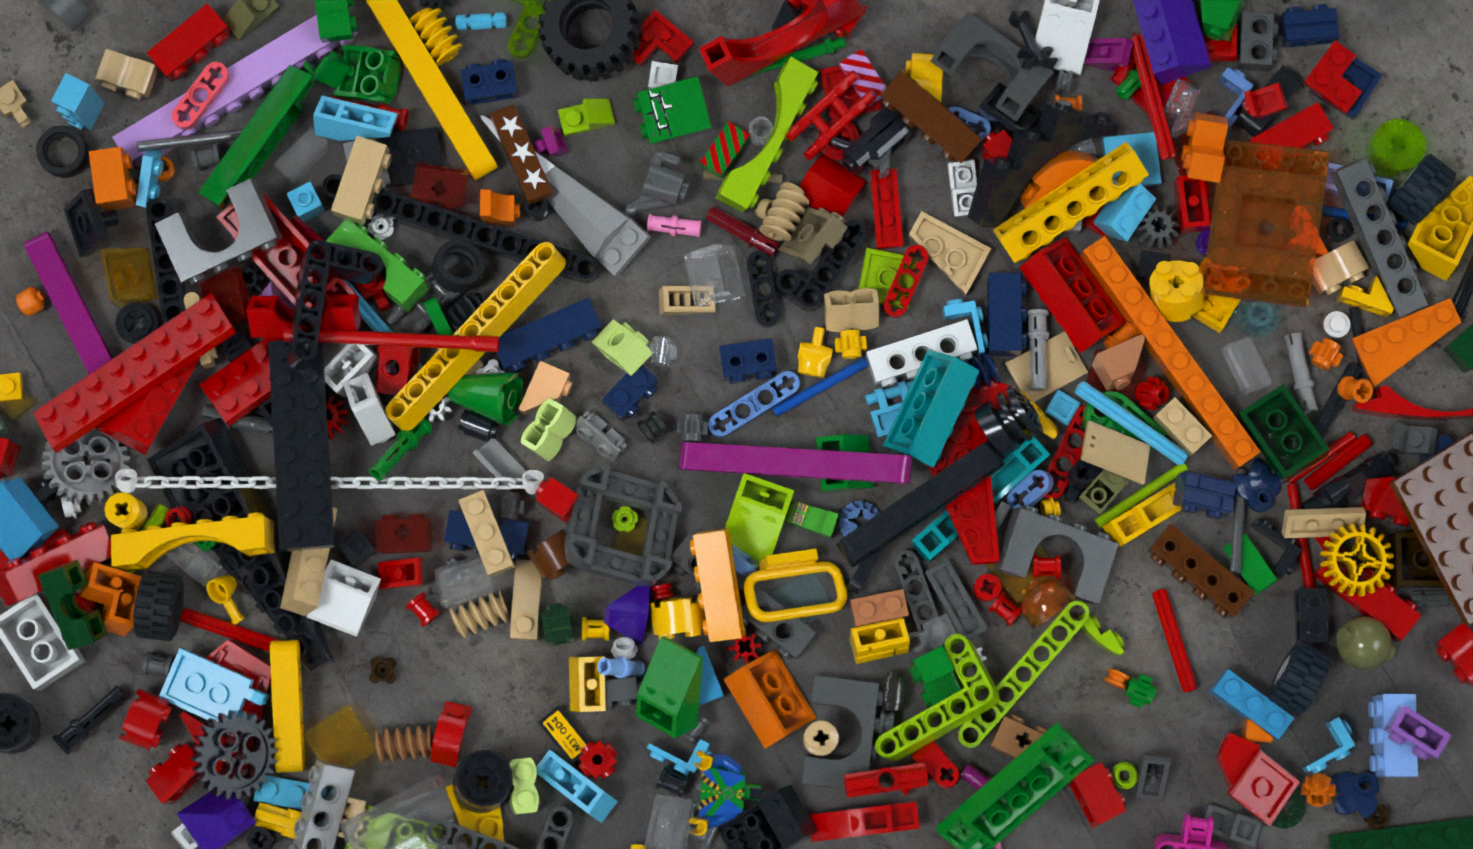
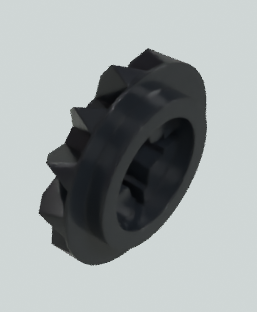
M129 303L116 316L115 326L117 333L123 340L134 345L158 329V316L145 303ZM131 316L137 320L142 317L141 323L144 325L145 330L143 331L139 328L132 330L133 323L129 317Z

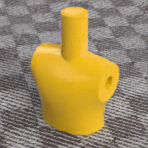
M814 327L812 343L800 342L797 356V373L825 378L826 370L831 362L833 348L822 345L824 328Z

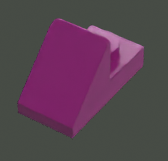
M1090 38L1083 65L1114 72L1116 67L1128 66L1133 41L1128 38Z

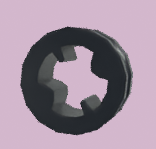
M1343 217L1332 219L1326 226V236L1332 242H1343L1351 233L1349 221ZM1333 224H1335L1336 227L1339 224H1341L1344 227L1342 229V232L1344 233L1343 236H1341V233L1338 236H1336L1333 233L1335 230V228L1332 226Z

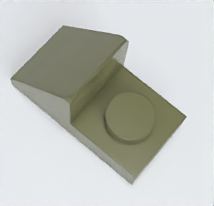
M236 0L223 19V22L237 39L241 41L280 10V7L274 0H245L244 2Z

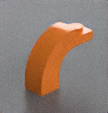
M1081 151L1060 152L1031 177L1033 181L1023 188L1019 200L1025 208L1099 159ZM1095 186L1091 190L1096 192L1099 186Z

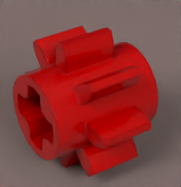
M1147 376V382L1141 381L1137 385L1135 392L1136 399L1140 401L1139 405L1145 406V409L1155 411L1158 405H1164L1169 397L1168 387L1164 385L1165 381L1151 376Z
M755 633L750 638L746 637L745 634L742 638L732 639L735 642V646L729 647L728 650L736 652L734 661L741 657L744 658L745 664H748V657L758 658L754 650L762 647V645L754 643ZM740 641L742 643L749 641L751 643L749 648L752 651L750 653L746 651L743 654L739 653L740 646L738 643Z

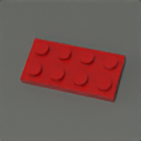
M284 337L263 339L199 384L228 426L271 397L268 341L284 340Z

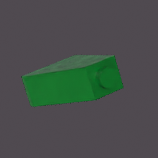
M1201 0L1204 35H1207L1212 40H1225L1229 42L1246 0Z

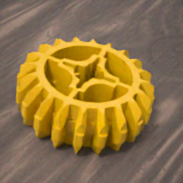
M1354 524L1348 526V531L1342 526L1338 528L1339 535L1334 532L1329 535L1333 542L1325 541L1323 543L1329 551L1320 552V556L1327 558V561L1320 563V567L1328 566L1329 571L1324 572L1323 576L1328 577L1332 575L1333 579L1329 582L1330 586L1340 583L1338 592L1342 593L1348 587V596H1353L1357 589L1358 595L1362 597L1365 596L1366 590L1372 594L1375 592V586L1382 588L1384 583L1381 578L1386 580L1390 578V574L1384 570L1393 569L1394 565L1387 563L1386 560L1393 558L1394 555L1393 553H1385V549H1388L1391 545L1390 543L1384 545L1380 543L1385 537L1383 534L1376 538L1374 537L1375 528H1370L1366 533L1365 524H1361L1358 531ZM1356 539L1351 552H1337L1345 540ZM1364 542L1368 543L1372 547L1376 554V558H1373L1367 554L1366 544H1364ZM1358 554V559L1365 563L1356 566V562L1349 557ZM1337 561L1347 567L1349 579L1341 573ZM1363 568H1376L1370 579L1358 582V576L1361 575Z

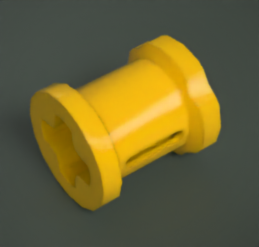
M582 617V641H586L587 638H604L605 641H609L610 627L604 623V620H588L587 617Z

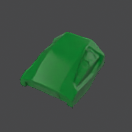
M343 45V59L350 66V70L338 84L337 90H334L333 95L344 99L368 100L389 104L397 94L401 73L399 54L394 51L367 46Z

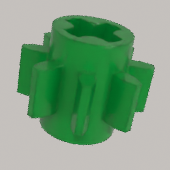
M1139 674L1138 679L1130 678L1124 693L1125 696L1130 697L1128 704L1138 708H1142L1143 703L1151 704L1157 687L1151 684L1153 678L1143 674Z

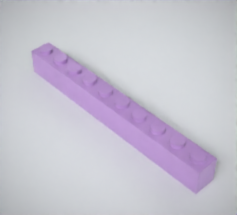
M317 15L228 67L227 70L230 76L228 83L192 129L182 130L172 120V112L185 95L183 94L112 138L118 147H122L126 153L130 154L132 168H141L143 155L148 151L138 152L137 141L196 135L197 130L204 126H213L220 120L219 117L227 112L232 114L242 107V103L247 100L260 98L265 93L264 90L272 85H276L289 65L305 71L306 69L303 64L306 60L309 62L317 58L322 60L329 55L332 49L339 45H348L354 39L322 43L319 36ZM357 31L353 32V36L358 34ZM218 73L215 76H213V79L209 84L207 83V81L203 83L206 84L211 89V91H213L215 88L211 85V83L215 78L221 79L223 76L221 75V73ZM204 89L197 90L194 93V101L198 103L206 101L208 92ZM190 101L187 103L190 106V110L186 114L182 112L179 114L181 118L180 123L184 120L190 121L191 118L188 114L192 108L196 112L199 110ZM173 148L160 149V151H162L163 155L171 151Z

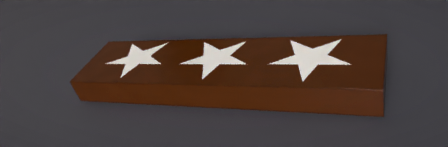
M515 105L491 112V121L528 205L552 197L553 191Z

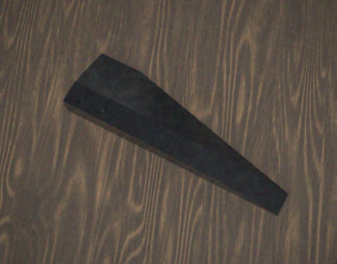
M220 418L201 423L146 459L155 476L252 477ZM187 480L186 485H196L197 480ZM221 480V485H231V480ZM169 481V484H179V481ZM204 481V484H214L213 481ZM239 481V484H248V481ZM182 487L162 488L173 508L184 506L190 510L193 517L192 524H197V520L210 519L213 522L222 521V518L226 516H236L238 519L248 518L247 515L250 513H263L265 517L274 521L275 553L248 556L235 547L220 542L211 547L209 551L216 553L220 558L219 563L229 575L235 578L246 595L250 594L257 602L255 606L262 614L266 613L275 623L273 627L279 634L283 633L288 640H299L301 660L310 671L333 659L318 621L307 618V615L303 616L280 608L291 554L289 551L280 552L278 526L259 489H220L217 487L198 489Z

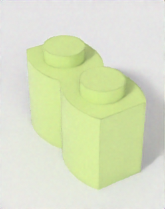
M548 398L539 407L535 421L525 429L521 437V444L549 462L559 452L563 439L573 430L577 416L563 405Z
M532 758L512 759L509 761L513 776L512 789L509 795L511 810L514 815L535 813L539 805L538 792L534 786L536 780L535 763Z

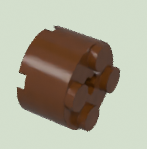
M563 530L558 531L538 544L536 547L539 551L533 554L531 549L526 552L543 579L549 577L551 581L565 573L562 568L569 564L566 560L564 549L566 533Z

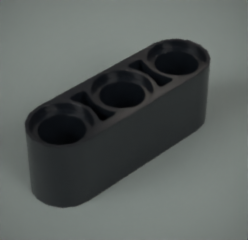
M1283 65L1264 87L1280 83L1287 102L1303 81ZM1244 109L1234 122L1249 135L1255 137L1276 113L1257 119L1252 117L1251 114L1248 115Z

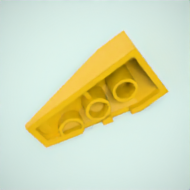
M1472 176L1463 181L1446 199L1434 207L1416 225L1408 242V246L1422 269L1447 281L1457 267L1473 233Z

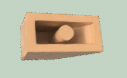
M540 361L519 407L520 413L526 415L537 411L548 398L560 402L562 396L567 397L573 382L569 381L571 378L570 374Z

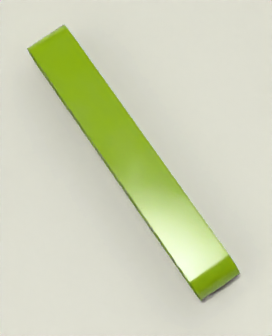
M1079 600L1072 601L996 686L998 693L1002 687H1010L1014 692V698L1011 701H1003L999 697V701L993 707L996 712V718L993 721L983 720L980 714L964 723L958 733V738L962 745L972 748L980 744L1087 621L1090 611L1086 603ZM1074 605L1082 606L1085 609L1084 618L1081 620L1072 619L1069 614L1070 608ZM1058 625L1065 627L1067 630V637L1061 641L1054 639L1052 636V629ZM1038 646L1047 647L1050 653L1049 658L1045 661L1037 660L1034 656L1035 648ZM1026 666L1031 670L1032 677L1028 681L1018 679L1016 672L1019 667ZM972 727L977 730L978 739L976 741L969 742L964 738L963 733L966 728Z

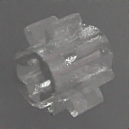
M654 336L652 343L648 342L646 344L653 352L650 356V364L670 366V359L676 360L678 347L677 345H672V338Z

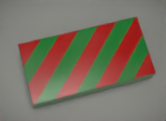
M728 121L701 159L700 166L722 179L749 140L750 134Z

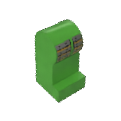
M791 501L785 522L831 539L839 514Z

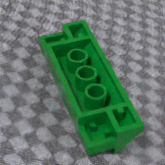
M289 65L199 190L198 194L206 198L211 205L218 210H224L231 201L226 190L256 177L304 110L300 103L315 84V80L310 74Z
M1056 723L935 828L938 834L956 849H992L1095 760L1068 728L1064 729L1059 723Z

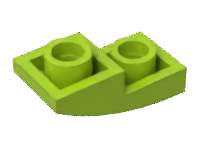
M1085 613L1077 617L1075 620L1083 619ZM1094 615L1089 616L1081 627L1085 634L1099 647L1116 657L1124 653L1122 647L1125 645L1117 632L1112 633L1111 630L1100 634L1098 630L1101 629L1098 620Z

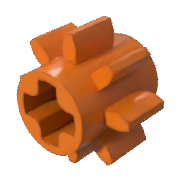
M1323 338L1321 343L1315 341L1308 354L1313 356L1311 363L1326 371H1329L1331 366L1336 368L1344 356L1339 353L1341 346L1328 338Z
M1312 774L1310 777L1306 776L1305 783L1302 784L1301 795H1307V803L1312 806L1321 807L1332 802V797L1335 796L1336 785L1330 784L1331 778L1325 774Z

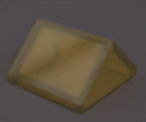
M147 248L100 250L111 303L120 308L133 302L143 303L157 299Z

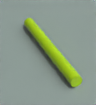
M1185 463L1174 466L1094 519L1095 523L1099 528L1103 527L1174 480L1179 473L1188 471Z

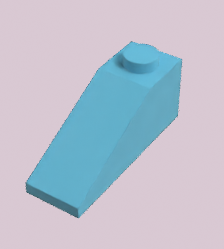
M321 96L313 115L315 135L338 141L355 140L356 136L366 139L390 137L398 117V113L326 96Z
M550 749L536 767V774L601 823L618 802Z

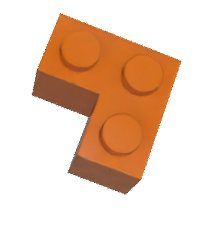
M1195 112L1194 119L1188 121L1186 135L1190 136L1188 146L1183 145L1181 152V161H1183V168L1186 169L1188 178L1220 183L1225 160L1223 147L1228 129L1226 117Z
M122 147L89 151L96 204L106 211L139 207L136 205L139 183H136L129 176V169H132L130 154L126 153Z
M94 562L84 573L88 585L81 588L79 597L105 604L102 620L107 632L125 637L134 628L135 598L142 576Z

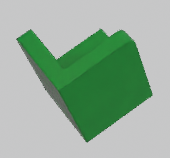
M333 50L322 60L319 66L307 60L303 64L313 79L334 88L338 86L350 70V66L340 53Z

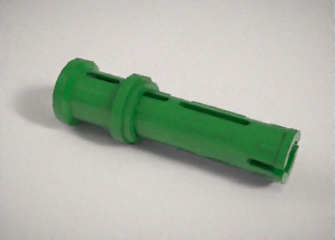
M423 418L412 430H400L398 432L397 440L370 467L369 473L372 477L382 481L408 451L415 450L419 446V441L432 432L431 424L427 419Z

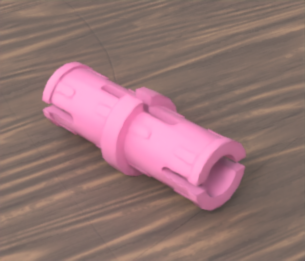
M649 214L647 231L670 233V236L681 234L700 237L702 221L680 219L677 215L664 217Z

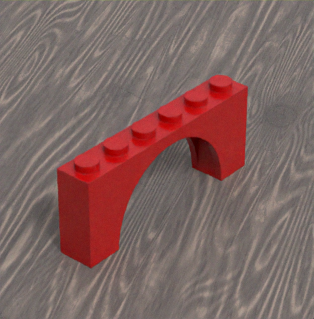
M814 0L801 15L778 29L747 39L735 40L720 36L703 45L699 50L708 70L729 87L863 15L866 11L861 0Z

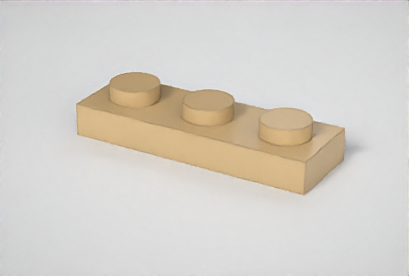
M1363 507L1285 510L1282 534L1284 538L1330 537L1329 535L1333 532L1339 535L1338 528L1342 526L1348 531L1350 524H1354L1358 531L1359 526L1365 523L1366 512Z

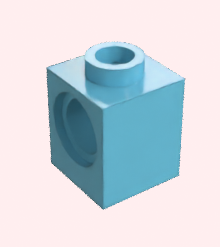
M311 182L286 193L297 216L303 222L326 211Z

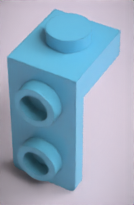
M963 299L948 301L947 306H943L942 309L944 321L970 316L973 336L977 346V356H981L985 353L984 349L988 348L986 333H981L979 324L983 322L981 307H976L975 301L963 302Z
M1336 717L1325 723L1338 747L1303 766L1304 772L1312 771L1313 774H1316L1327 768L1326 762L1335 757L1339 761L1351 754L1349 749L1354 747L1355 744L1350 737L1352 730L1345 720L1341 721L1339 717Z
M701 739L688 763L650 743L647 746V749L651 750L649 756L664 763L665 759L676 763L673 768L687 776L690 771L696 773L698 769L693 763H700L703 759L696 755L697 751L701 750L707 755L712 753V751L708 750L710 744Z

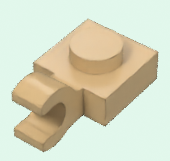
M12 80L0 88V109L6 118L13 114L22 128L30 125L32 122L23 110V107L29 103Z

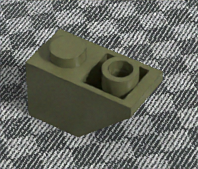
M1103 469L1079 498L1100 515L1130 479Z

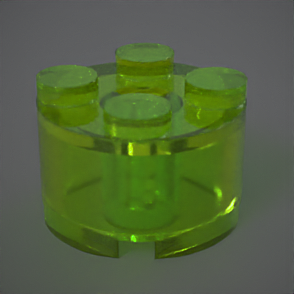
M1398 118L1391 119L1383 123L1369 138L1366 146L1368 161L1372 163L1375 171L1380 175L1386 177L1404 175L1412 170L1422 159L1426 138L1413 123ZM1394 145L1398 146L1397 152L1393 150Z

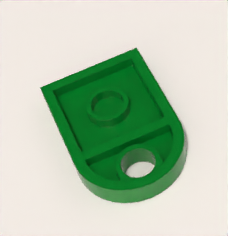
M1112 391L1102 393L1161 435H1166L1167 432L1123 394ZM1089 403L1086 404L1082 417L1084 429H1086V423L1092 421L1146 443L1107 415L1098 417L1094 413V406ZM1150 446V452H1149V454H1150V453L1153 451V449H1154V448L1151 447V446Z

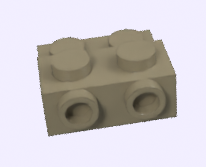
M807 207L805 213L800 218V223L795 225L796 231L790 232L792 239L784 241L779 251L785 256L811 265L820 256L823 246L833 249L842 240L843 234L848 228L844 224L846 220L835 212L830 214L821 207L818 210Z

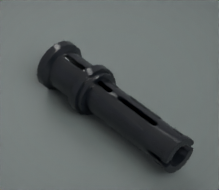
M116 685L115 688L79 719H72L70 725L59 735L55 734L52 737L53 740L67 755L70 754L72 747L80 740L87 739L90 734L89 731L128 697Z

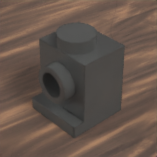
M636 677L606 680L605 696L607 708H613V703L618 702V707L634 705V700H637V693L642 682L637 683Z

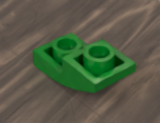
M1244 533L1240 574L1256 596L1278 580ZM1229 543L1223 549L1231 560V543Z

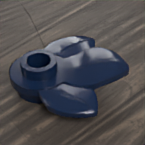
M1258 459L1252 462L1248 475L1233 474L1232 477L1233 482L1236 483L1235 490L1238 496L1246 499L1248 506L1259 513L1266 512L1272 507L1273 498L1279 494L1281 489V481L1276 474L1270 475L1267 466ZM1259 495L1262 496L1263 503L1260 501Z
M1344 772L1331 778L1330 784L1336 785V792L1339 793L1335 801V813L1349 815L1358 811L1366 819L1375 812L1377 808L1375 796L1379 791V782L1374 775L1370 773L1353 775ZM1366 783L1370 785V789L1363 790L1360 786Z

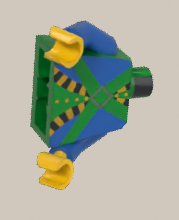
M701 750L696 752L697 756L703 758L700 763H693L694 766L702 770L699 816L702 818L691 817L689 819V823L697 824V828L690 831L694 835L702 836L706 830L720 826L736 818L739 813H743L744 799L760 801L761 784L745 783L746 770L741 767L740 763L725 753H710L707 755Z

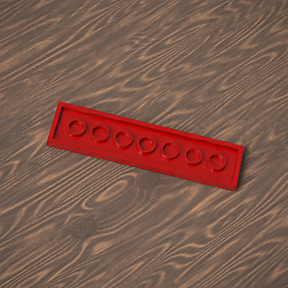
M210 293L34 411L33 415L51 448L58 453L237 332L217 299Z

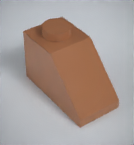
M1143 334L1096 354L1092 367L1106 391L1114 388L1120 390L1131 383L1130 380L1136 370L1145 340Z

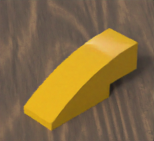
M1175 483L1102 527L1105 533L1111 536L1110 541L1118 543L1117 549L1181 511L1182 507L1173 505L1174 491L1176 490Z

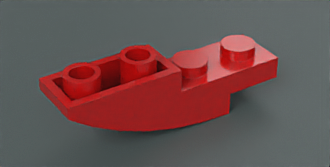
M917 802L809 815L818 830L817 833L811 836V842L920 829Z

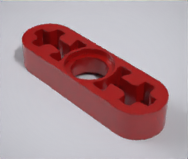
M912 245L906 250L884 300L883 310L890 318H900L905 314L928 261V252L921 245ZM916 251L920 252V258L924 259L923 262L918 261L914 270L919 271L918 274L910 269H903L904 265L908 268L910 267L912 258L909 254L914 255ZM905 274L913 279V285L908 289L900 287L898 283L899 277ZM893 289L901 294L909 295L908 298L902 296L899 305L903 308L902 310L897 309L896 312H892L891 305L888 304L889 301L894 302L898 293H893Z

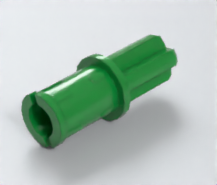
M1137 68L1128 72L1129 76L1116 88L1119 99L1127 100L1138 88H1142Z

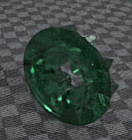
M1295 789L1288 799V802L1293 801L1287 807L1288 815L1283 811L1279 812L1271 824L1272 826L1286 829L1297 825L1302 820L1305 813V801L1298 790Z

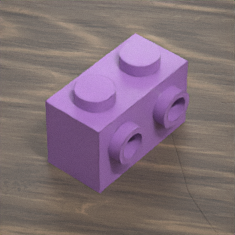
M1405 705L1396 708L1383 729L1389 733L1388 738L1401 746L1404 743L1413 748L1412 753L1425 761L1427 758L1438 759L1452 736Z

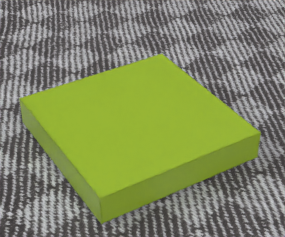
M866 248L858 289L869 288L877 290L879 305H883L904 255ZM910 256L912 258L910 267L908 268L904 265L903 269H910L916 272L914 268L918 262V257ZM905 274L899 277L898 283L900 287L908 289L912 287L913 279ZM893 289L892 292L898 294L895 301H889L888 304L891 307L902 309L903 307L899 305L902 296L908 298L909 295L901 294Z

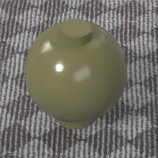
M1367 616L1353 618L1346 622L1337 633L1339 655L1346 664L1355 669L1371 670L1384 662L1391 661L1394 657L1396 648L1391 640L1390 633L1386 626L1375 618Z

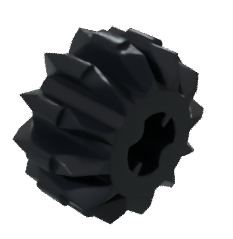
M469 293L467 296H462L461 299L455 301L454 305L449 307V311H447L445 316L453 331H457L486 300L485 297L480 293Z

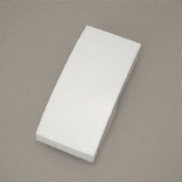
M966 159L962 163L959 161L947 162L954 216L968 215L977 186L974 159Z

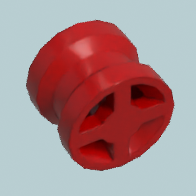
M993 574L981 575L973 585L974 595L984 602L994 600L1001 592L1000 580Z

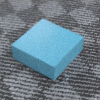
M1057 390L1044 413L1063 425L1068 426L1081 402Z

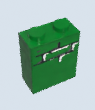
M697 75L636 91L637 98H633V104L636 114H642L644 123L639 124L643 140L648 138L650 144L712 128Z

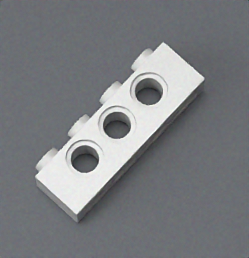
M964 320L867 351L865 357L875 386L882 384V387H888L898 383V378L907 376V379L915 378L922 361L915 357V351L918 349L932 350L956 357L961 361H968L972 359V354L976 353L977 346L968 320ZM950 341L954 345V351L951 353L943 352L940 348V343ZM893 357H899L903 360L904 367L894 369L890 366L889 361Z

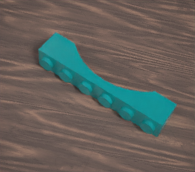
M1033 435L1031 441H1024L1019 449L1004 459L1005 465L991 475L994 504L1050 456L1048 451ZM947 510L910 542L927 563L958 537Z

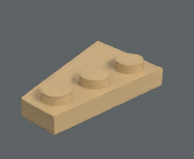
M921 211L908 235L917 245H921L927 250L928 257L965 296L991 250L990 247Z

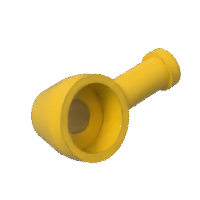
M231 575L218 576L207 583V593L214 602L223 604L231 618L232 624H237L244 619L243 614L239 612L231 598L237 588V582Z

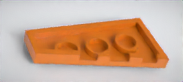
M1451 298L1352 338L1351 341L1372 387H1375L1460 324L1461 320Z

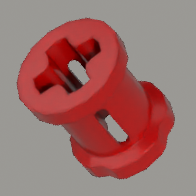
M1033 555L1032 578L1054 576L1055 579H1060V555H1056L1055 558Z
M424 592L420 593L406 605L407 610H412L421 621L420 625L422 628L430 624L441 613L439 609L435 610L428 602Z
M1002 592L989 607L988 611H994L1006 621V625L1009 627L1024 608L1022 606L1017 607L1005 597L1006 593Z

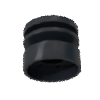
M1013 385L1006 389L1009 399L1003 393L997 395L1000 408L991 401H987L974 410L975 417L983 432L1003 457H1007L1020 448L1018 434L1026 441H1031L1032 434L1030 430L1037 436L1044 432L1035 408L1028 398L1021 394Z
M0 693V752L5 754L24 752L34 745L40 735L41 721L39 713L32 704L19 696ZM10 719L17 723L16 726L12 727V731L5 728L7 724H10Z
M477 750L468 754L459 763L452 781L453 793L457 802L466 810L474 813H488L497 809L508 796L513 783L512 769L508 761L499 753L490 750ZM477 778L480 781H487L486 789L475 786L478 781Z

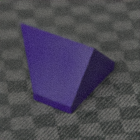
M636 586L607 605L604 623L607 626L631 638L640 645L643 642L648 617L650 586Z

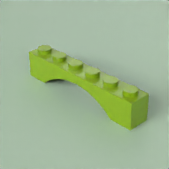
M792 57L785 61L774 82L776 116L769 139L753 160L744 166L730 171L725 176L715 196L716 199L741 213L747 210L748 207L751 209L754 207L759 197L756 194L757 189L760 185L764 186L771 174L768 171L771 162L776 163L783 151V149L779 148L783 139L788 140L785 134L793 127L791 124L795 116L799 118L806 107V104L803 103L806 95H811L817 86L818 81L814 80L818 74L816 70Z

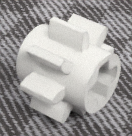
M449 397L442 398L438 402L441 403L439 411L435 412L432 409L429 412V421L431 423L435 418H440L444 422L443 415L446 412L452 413V410L446 405L450 402Z

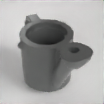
M665 151L654 154L641 197L633 202H628L625 210L627 216H634L640 211L675 206L677 200L684 202L690 183L684 180L686 173L661 165V162L678 166L681 161L680 156Z

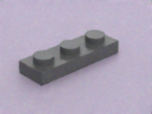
M948 559L925 572L927 579L959 634L970 640L988 630Z

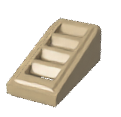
M662 286L659 289L660 315L716 312L714 286ZM701 293H705L706 306H701ZM679 294H683L684 306H680ZM690 294H694L695 306H691ZM669 295H672L673 306H669Z

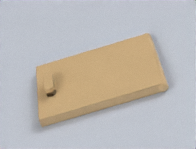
M1065 331L1046 341L1048 390H1030V350L1011 361L1005 362L1020 392L1024 391L1034 402L1088 373Z
M1088 421L1086 423L1080 460L1143 485L1146 480L1150 445Z

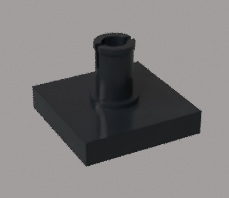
M92 188L82 190L64 208L80 257L90 256L109 238L106 227L117 226L119 222L118 214L114 209L100 212L95 202Z

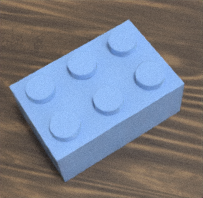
M1381 694L1372 696V701L1368 703L1369 717L1373 718V728L1369 729V743L1373 744V755H1370L1369 767L1370 771L1374 772L1375 777L1418 776V758L1412 753L1413 748L1405 743L1402 746L1390 740L1388 738L1389 733L1383 730L1398 706L1405 705L1416 712V694Z

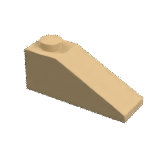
M516 560L510 638L512 640L539 641L542 576L531 560Z

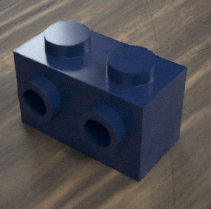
M498 59L492 61L491 65L481 66V64L475 63L467 65L466 69L460 70L467 106L519 98L512 61L507 62L506 59Z
M772 338L719 346L724 381L730 380V384L746 382L745 378L755 376L756 380L770 379L772 374L777 372Z
M641 365L632 376L626 373L605 395L602 403L622 422L626 417L630 419L640 409L638 404L644 398L648 400L657 391L658 378Z

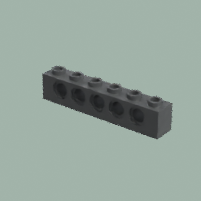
M1357 159L1331 171L1332 179L1373 275L1379 278L1394 308L1391 317L1400 318L1428 305L1426 301L1427 291L1424 285L1418 282L1415 275L1417 273L1416 265L1406 254L1407 244L1401 234L1398 235L1395 228L1397 224L1396 218L1392 211L1386 207L1384 202L1386 195L1382 187L1378 186L1374 176H1376V172L1372 163L1367 162L1366 159ZM1360 181L1365 185V192L1361 196L1356 192V186ZM1370 206H1373L1375 209V217L1372 220H1369L1366 215L1367 209ZM1381 230L1386 235V239L1382 244L1377 241V234ZM1391 254L1396 258V264L1393 268H1390L1387 264V259ZM1403 278L1406 281V288L1403 292H1400L1397 285L1399 280Z
M689 533L671 555L670 560L673 561L671 568L681 576L687 573L694 579L692 584L701 591V584L696 582L694 570L691 568L696 555L693 556L691 553L690 540L693 539V535ZM736 571L738 589L744 592L743 585L746 577ZM754 585L759 608H765L769 612L785 609L758 586ZM747 604L741 606L744 626H747L749 623L757 629L755 634L766 643L769 640L773 641L778 645L776 651L788 660L791 656L796 660L816 634L815 631L798 618L769 623L759 622L750 614ZM784 624L790 628L791 635L788 638L780 639L777 637L775 629L779 625Z

